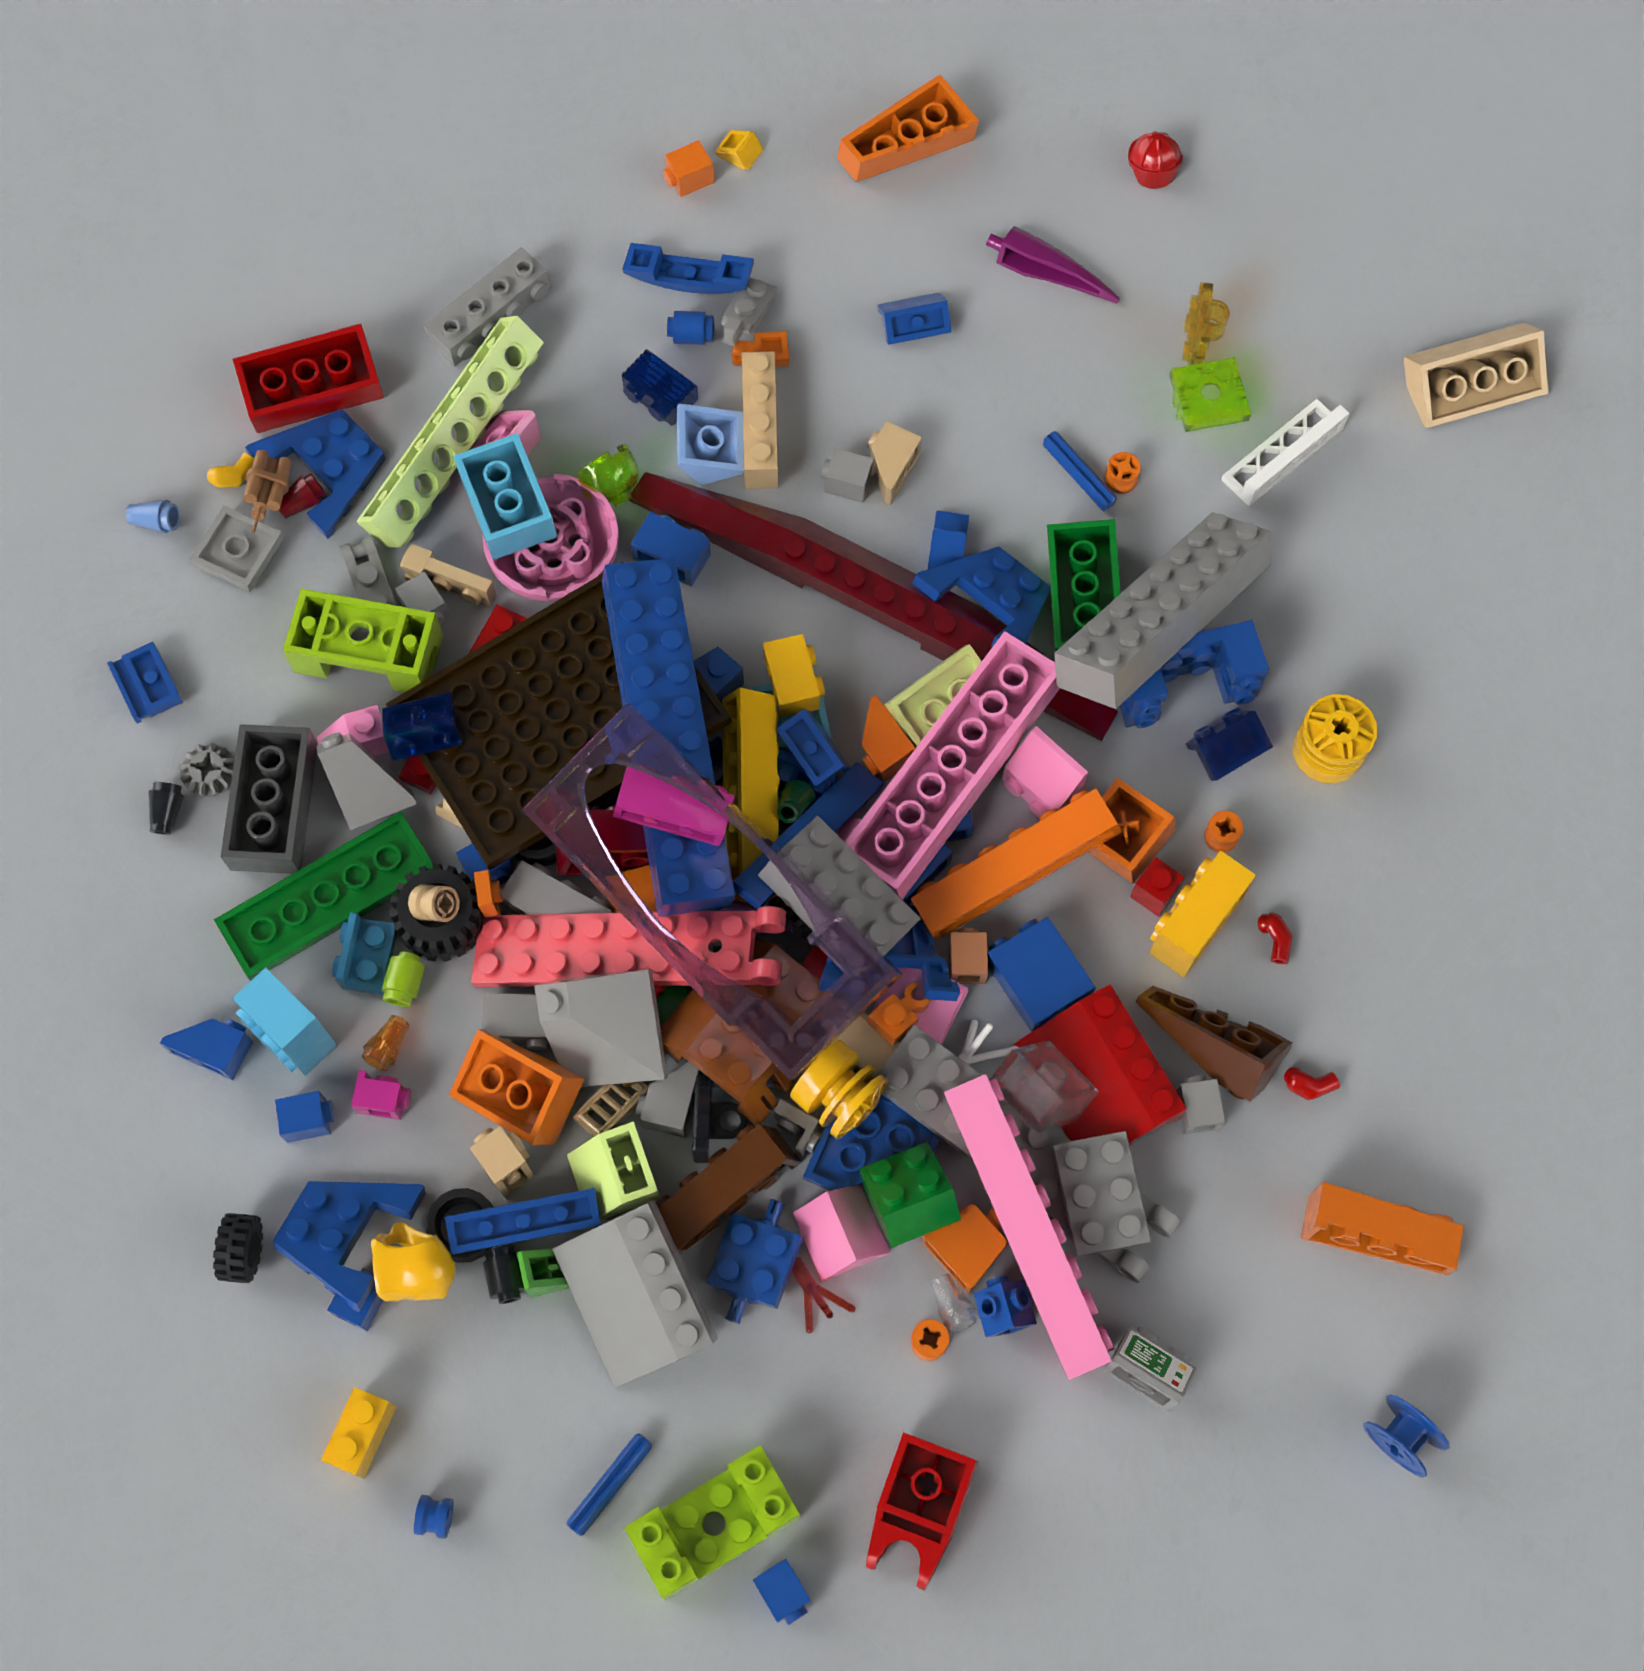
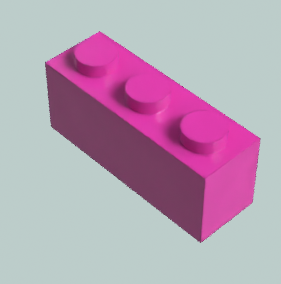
M627 765L612 817L720 846L725 835L735 795L728 794L725 788L717 785H706L704 787L694 784L691 779L682 775L673 774L669 777L656 773L654 768L647 765Z

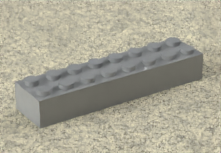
M1212 512L1054 653L1057 687L1117 709L1271 565V531L1252 523H1245L1223 514Z

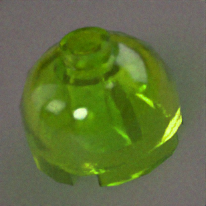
M626 443L617 446L616 448L619 452L612 457L606 452L577 472L578 476H574L579 478L577 481L588 489L601 492L608 502H612L615 507L632 497L629 491L635 486L639 476L638 465ZM584 489L581 490L585 498L592 499L589 492Z

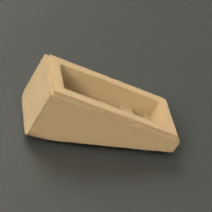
M636 1082L631 1087L637 1092L631 1096L618 1084L603 1085L573 1116L574 1121L592 1137L617 1128L637 1106L640 1095L647 1094L648 1086L643 1082ZM612 1091H615L626 1101L623 1106L609 1096ZM603 1101L616 1111L613 1116L600 1107ZM593 1112L606 1121L603 1126H600L590 1117Z

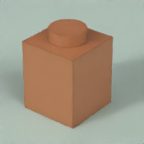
M961 928L956 933L950 934V979L960 984H986L988 976L987 932H978V929Z

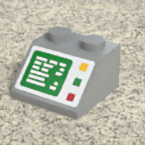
M1130 1326L1111 1355L1110 1359L1112 1362L1107 1363L1103 1370L1162 1408L1170 1411L1181 1402L1196 1367L1189 1363L1191 1358L1186 1353L1175 1347H1171L1168 1350L1156 1342L1158 1337L1151 1331L1141 1326H1138L1137 1329Z

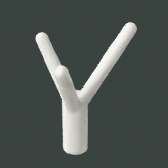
M974 1019L971 1021L962 1053L958 1058L970 1065L1018 1053V1047L1012 1046L973 1055L993 1029L991 1023L986 1024L974 1040L978 1021Z

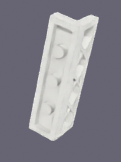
M1316 399L1228 470L1221 480L1248 506L1252 505L1341 432L1350 413L1341 405L1331 412ZM1316 412L1322 420L1313 427H1307V418ZM1287 434L1302 435L1289 447L1284 446V436ZM1262 454H1278L1267 465H1260V456ZM1240 472L1255 473L1245 482L1244 487L1234 478Z

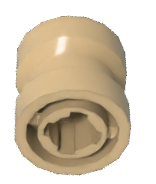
M423 884L416 886L411 891L408 901L409 910L413 917L418 920H434L439 922L452 920L457 915L460 904L459 896L452 887Z

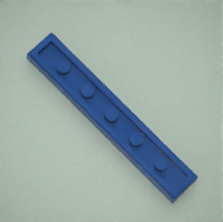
M856 762L733 881L734 891L754 908L763 907L776 893L758 874L773 856L816 816H819L837 833L881 790L884 782L875 775L873 776L870 771Z

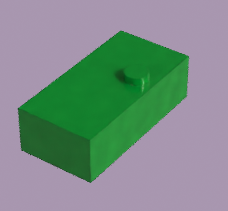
M1115 519L1047 525L1055 652L1121 594Z

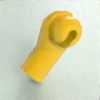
M243 453L234 466L212 467L207 473V480L218 488L239 487L245 481L247 471L252 468L254 458Z

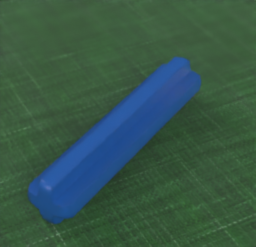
M1053 431L1043 439V446L1101 510L1107 511L1116 503V495L1058 432Z
M639 1433L635 1434L569 1517L566 1524L577 1535L582 1536L585 1534L652 1449V1444L649 1440Z

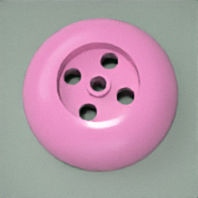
M554 474V477L537 479L553 518L557 533L556 538L536 544V549L532 553L525 548L493 560L483 536L484 553L492 572L509 590L527 599L540 602L558 601L603 574L605 565L613 564L617 553L619 541L618 525L615 513L608 500L599 490L586 481L563 474ZM574 537L582 538L576 540L573 547L569 544L570 540ZM553 561L561 563L560 566L555 568L548 567Z

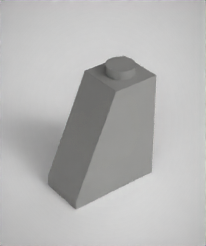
M340 732L328 735L321 740L322 744L316 746L320 761L350 830L417 804L412 789L350 733L343 736Z

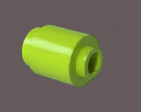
M399 952V956L390 957L381 989L384 992L382 999L384 1002L398 1007L409 1008L411 1007L412 1000L417 999L426 967L423 963L419 962L420 957L409 952Z

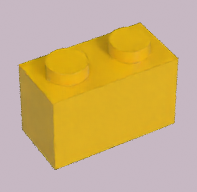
M803 634L764 642L763 658L773 695H776V706L780 719L796 715L803 709L809 711L819 710L820 697L825 696V689L821 675H814L812 666L817 665L812 644L806 646Z
M354 1387L320 1461L364 1479L397 1406Z

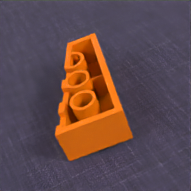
M939 74L843 137L840 141L837 160L852 178L859 182L974 141L979 120Z
M1322 1182L1308 1196L1301 1239L1449 1275L1457 1270L1464 1225L1454 1223L1453 1218L1446 1215L1425 1214L1416 1211L1415 1208L1410 1206L1397 1205Z

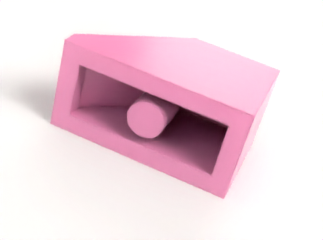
M378 705L342 715L317 737L318 744L320 745L322 744L321 740L328 735L340 732L343 736L350 733L374 756L393 751L386 722Z

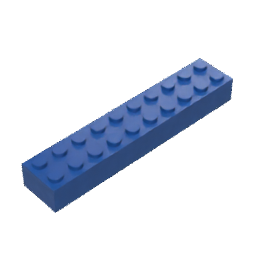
M675 558L605 565L602 587L632 765H647L654 768L656 773L669 777L673 774L682 775L691 779L692 783L704 787L706 785H715ZM643 825L658 917L730 908L735 897L725 835L720 846Z

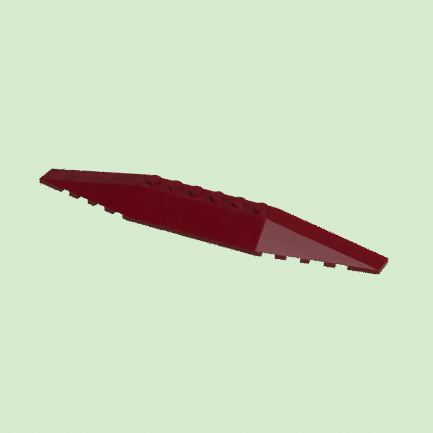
M648 472L643 474L628 497L630 502L659 516L662 514L673 518L678 525L688 530L697 529L701 531L711 543L801 589L804 585H807L921 643V650L943 661L968 644L971 645L982 661L992 649L991 644L994 638L1007 627L983 607L951 591H948L936 602L912 584L915 573L806 518ZM1028 642L1026 643V645H1028L1029 647L1033 648V649L1036 650L1037 652L1041 653L1038 649H1036V648H1035L1034 646H1032L1030 643H1028ZM1061 688L1043 711L1100 741H1103L1118 714V711L1114 708Z

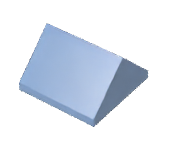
M678 404L677 466L700 485L743 474V412Z

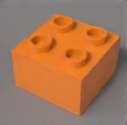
M1117 777L1102 798L1117 821L1121 833L1088 853L1134 884L1176 831L1175 817Z

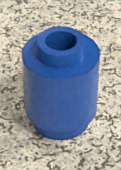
M674 311V316L667 319V337H673L674 344L705 345V342H713L714 316L706 315V312Z

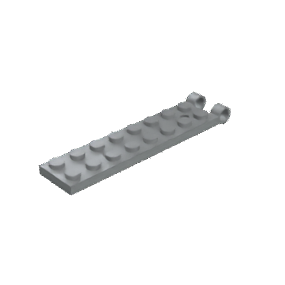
M913 1025L875 1076L883 1075L889 1080L882 1095L973 1162L944 1092L982 1075L917 1026ZM1001 1089L1005 1100L999 1102L1004 1116L1012 1114L1020 1132V1135L1014 1137L1019 1150H1028L1036 1170L1030 1172V1176L1034 1185L1040 1183L1043 1185L1050 1200L1051 1206L1045 1208L1050 1220L1056 1218L1061 1228L1070 1234L1051 1147L1055 1144L1071 1141ZM1140 1192L1147 1224L1157 1233L1170 1238L1180 1224L1179 1218L1168 1209L1155 1204ZM1124 1248L1097 1253L1099 1257L1116 1268L1122 1275L1136 1283L1140 1282L1149 1269V1265L1142 1258Z

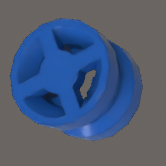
M422 1494L416 1508L414 1534L424 1535L426 1532L435 1533L438 1538L446 1539L452 1522L453 1499L444 1498L441 1501L432 1500L430 1495Z

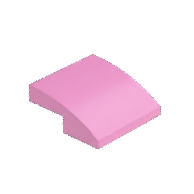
M894 967L871 1013L891 994L896 995L901 1000L906 987L913 982L918 986L915 993L911 996L917 1001L923 1000L925 994L922 970ZM958 982L960 995L957 1002L931 999L928 1008L924 1012L915 1013L919 1017L915 1026L941 1045L969 991L967 987Z

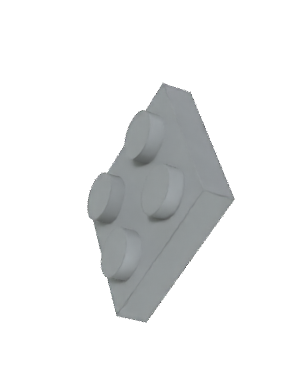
M223 506L189 560L192 566L251 592L285 537L281 531L259 521L255 533H252L255 519L227 506Z

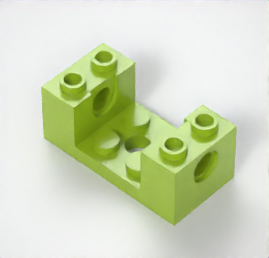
M301 588L282 651L294 673L327 679L331 665L386 674L393 691L404 693L433 676L444 635L435 612ZM358 628H366L370 631L368 637L362 641H355L351 636Z
M761 1445L727 1464L728 1469L663 1509L656 1507L624 1527L662 1599H670L800 1519V1513ZM710 1513H719L725 1519V1529L719 1535L711 1536L704 1531L703 1521Z

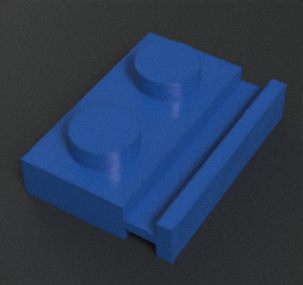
M153 641L122 655L120 660L107 662L128 709L137 724L142 722L141 719L145 717H153L183 703Z

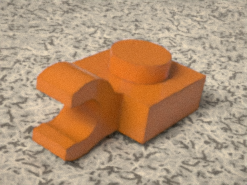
M786 331L754 333V341L738 340L735 346H732L733 365H742V352H775V367L789 366L790 358Z

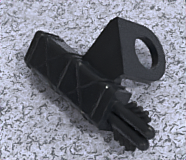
M703 1072L696 1077L695 1112L693 1114L692 1156L695 1163H708L709 1139H735L748 1125V1119L736 1110L739 1104L734 1102H711V1079ZM733 1110L738 1113L741 1123L737 1129L727 1131L720 1126L719 1117L724 1111Z

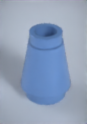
M169 500L129 504L126 509V520L129 524L168 533L170 530L174 531L177 529L180 522V511L178 506Z

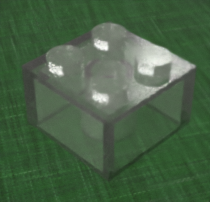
M1050 1040L1012 1049L989 1079L991 1081L996 1078L1005 1098L1003 1101L1011 1104L1022 1116L1024 1124L1036 1130L1037 1133L1074 1123L1099 1092Z

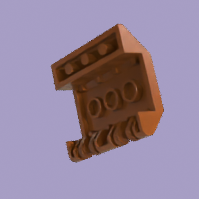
M755 937L753 961L756 959H773L781 962L780 984L775 986L696 985L660 1028L663 1048L666 1054L678 1063L683 1058L687 1059L740 1102L736 1110L750 1122L758 1125L762 1124L769 1116V1110H773L778 1105L777 1099H775V1096L767 1087L766 1082L770 1080L778 1090L785 1093L788 1092L792 1087L791 1082L795 1083L814 1060L813 1055H818L823 1048L810 1028L814 1026L821 1035L830 1038L835 1028L838 1027L846 1016L847 1011L834 992L820 991L818 989L820 980L777 945Z

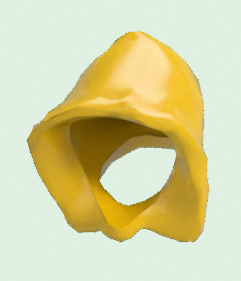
M397 1222L391 1228L389 1234L379 1233L376 1238L371 1240L376 1293L382 1300L390 1302L405 1299L420 1301L444 1299L448 1295L455 1277V1263L450 1252L437 1235H429L414 1229L404 1222ZM399 1243L405 1247L391 1246L390 1244Z

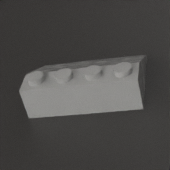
M655 1200L552 1249L615 1388L712 1345L718 1339Z

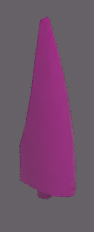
M1016 226L1010 229L1004 239L991 233L986 242L987 246L999 251L996 263L1016 273L1059 284L1114 303L1119 302L1120 298L1109 287L1078 262L1042 239Z

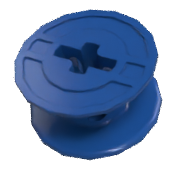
M1389 1394L1386 1396V1402L1396 1417L1386 1429L1376 1423L1367 1421L1363 1424L1364 1430L1372 1441L1392 1460L1412 1474L1422 1478L1426 1477L1427 1470L1417 1457V1454L1426 1443L1438 1449L1447 1450L1450 1448L1449 1441L1442 1431L1421 1411L1402 1398Z

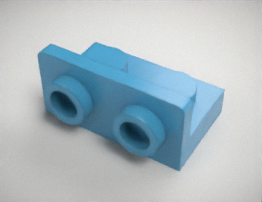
M350 912L348 922H343L340 931V942L343 943L341 955L335 957L332 968V975L336 977V981L342 990L384 995L381 989L390 957L393 956L397 937L394 923L361 919L358 913Z

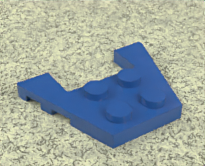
M343 409L253 442L245 447L247 453L255 458L258 450L267 451L269 458H275L278 461L281 457H288L294 453L332 493L306 513L309 520L327 539L335 532V525L342 516L345 517L352 508L351 503L359 491H363L386 459L384 452Z
M999 546L918 572L912 582L914 586L935 602L954 586H958L1008 626L994 638L991 644L992 647L1004 631L1026 644L1051 588L1050 585Z
M908 905L921 918L916 907ZM921 918L876 965L921 969L925 999L957 1002L960 988L957 982L951 981L947 973L949 967L944 957L938 956L933 946L935 940ZM831 949L818 989L820 991L851 993L854 986L853 970Z
M308 1181L274 1237V1248L308 1275L311 1273L319 1279L334 1295L337 1293L353 1310L360 1312L375 1285L374 1277L343 1265L376 1209L411 1220L426 1195L425 1187L421 1184Z

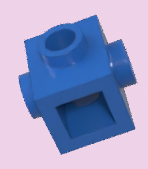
M1001 1276L986 1281L987 1288L973 1293L986 1338L1009 1335L1037 1324L1031 1304V1296L1027 1290L1025 1280L1009 1281L1008 1276Z

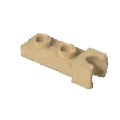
M411 544L400 563V568L407 571L404 576L405 580L409 581L425 572L436 590L443 593L454 592L461 595L464 600L471 604L479 605L482 603L491 607L497 596L491 580L434 558L432 551Z

